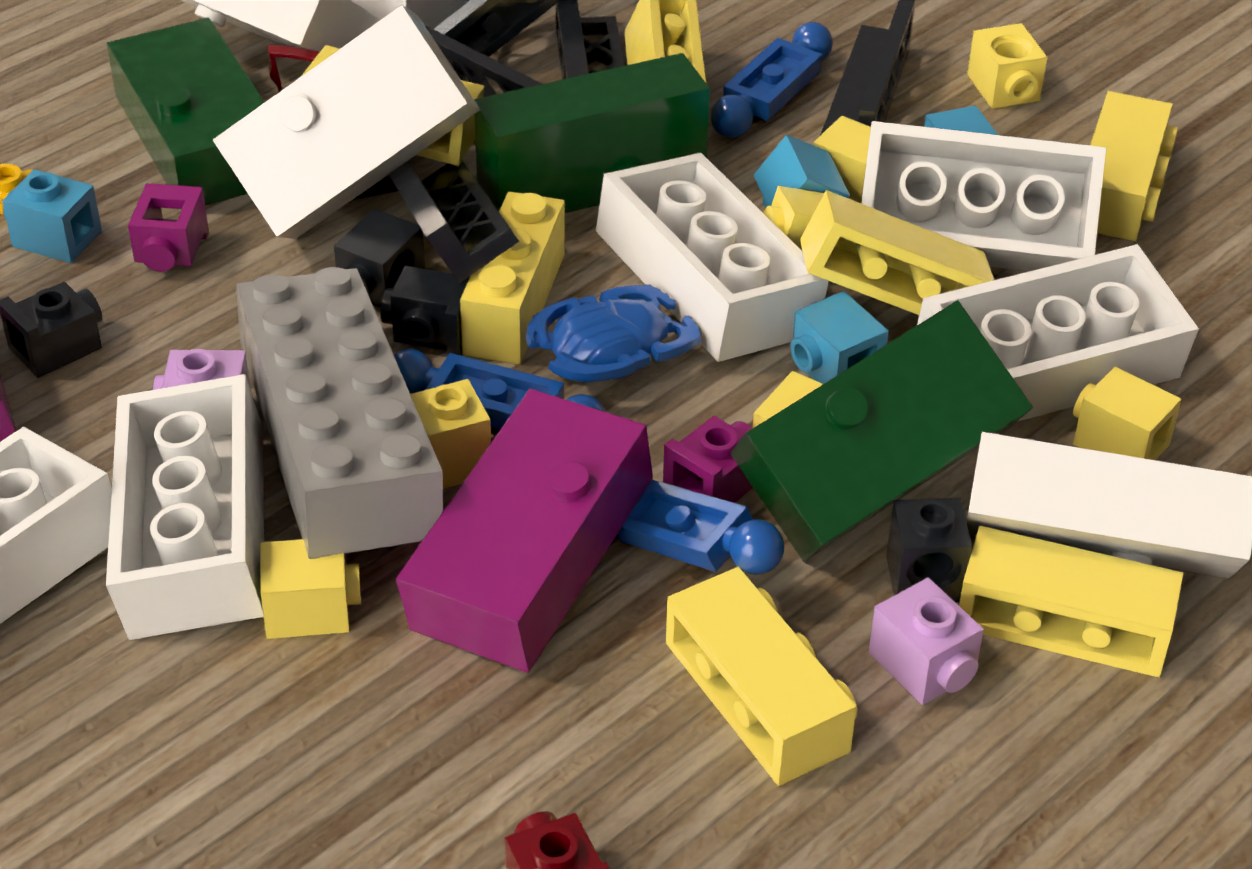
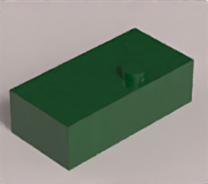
M210 18L106 42L115 95L166 184L202 187L205 206L248 194L213 139L265 102Z
M683 53L474 99L480 108V111L474 114L477 182L498 211H500L508 191L522 194L535 193L542 197L564 200V214L600 205L603 178L606 173L702 153L707 158L710 87Z
M959 300L746 432L730 454L803 562H805L892 505L894 500H900L978 449L982 432L999 435L1034 407Z

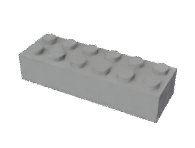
M328 267L317 271L315 274L291 277L265 275L254 281L236 283L241 348L246 352L250 377L301 537L305 544L308 559L423 541L443 512V473L357 268L346 270L339 267Z

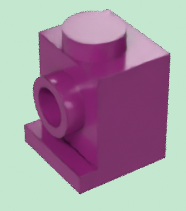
M145 184L128 224L134 262L144 263L148 268L159 272L168 271L175 265L192 266L201 240H207L209 234L202 187ZM161 208L182 210L178 220L163 219Z
M714 415L680 442L672 438L664 444L663 483L732 503L737 502L753 489V486L730 452L744 434L753 428L742 421H736L730 425ZM698 476L703 478V483L698 481L696 478Z

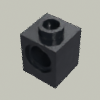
M375 208L334 245L336 267L346 270L357 268L372 305L381 308L385 290L387 288L394 289L404 266L425 269L423 231L418 224Z
M961 498L894 500L886 553L894 596L929 578L955 603H960L962 585L972 550Z

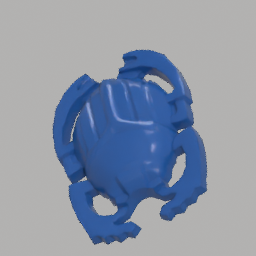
M651 284L629 285L608 289L601 292L600 302L594 296L580 299L573 297L557 302L535 314L529 322L526 332V342L530 348L541 347L553 350V353L557 355L555 361H550L549 370L558 376L581 382L622 379L636 372L637 369L651 364L650 353L657 362L677 357L701 343L700 329L697 328V323L692 321V317L685 315L682 318L681 324L672 321L670 317L660 310V304L667 309L675 310L676 300L671 299L667 293L653 287ZM561 317L559 321L556 323L554 331L548 332L547 328L557 318ZM676 332L679 338L676 340L662 343V340L667 337L668 333Z

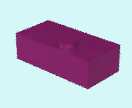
M529 389L397 576L396 582L409 629L529 673L653 479L647 426L633 420Z

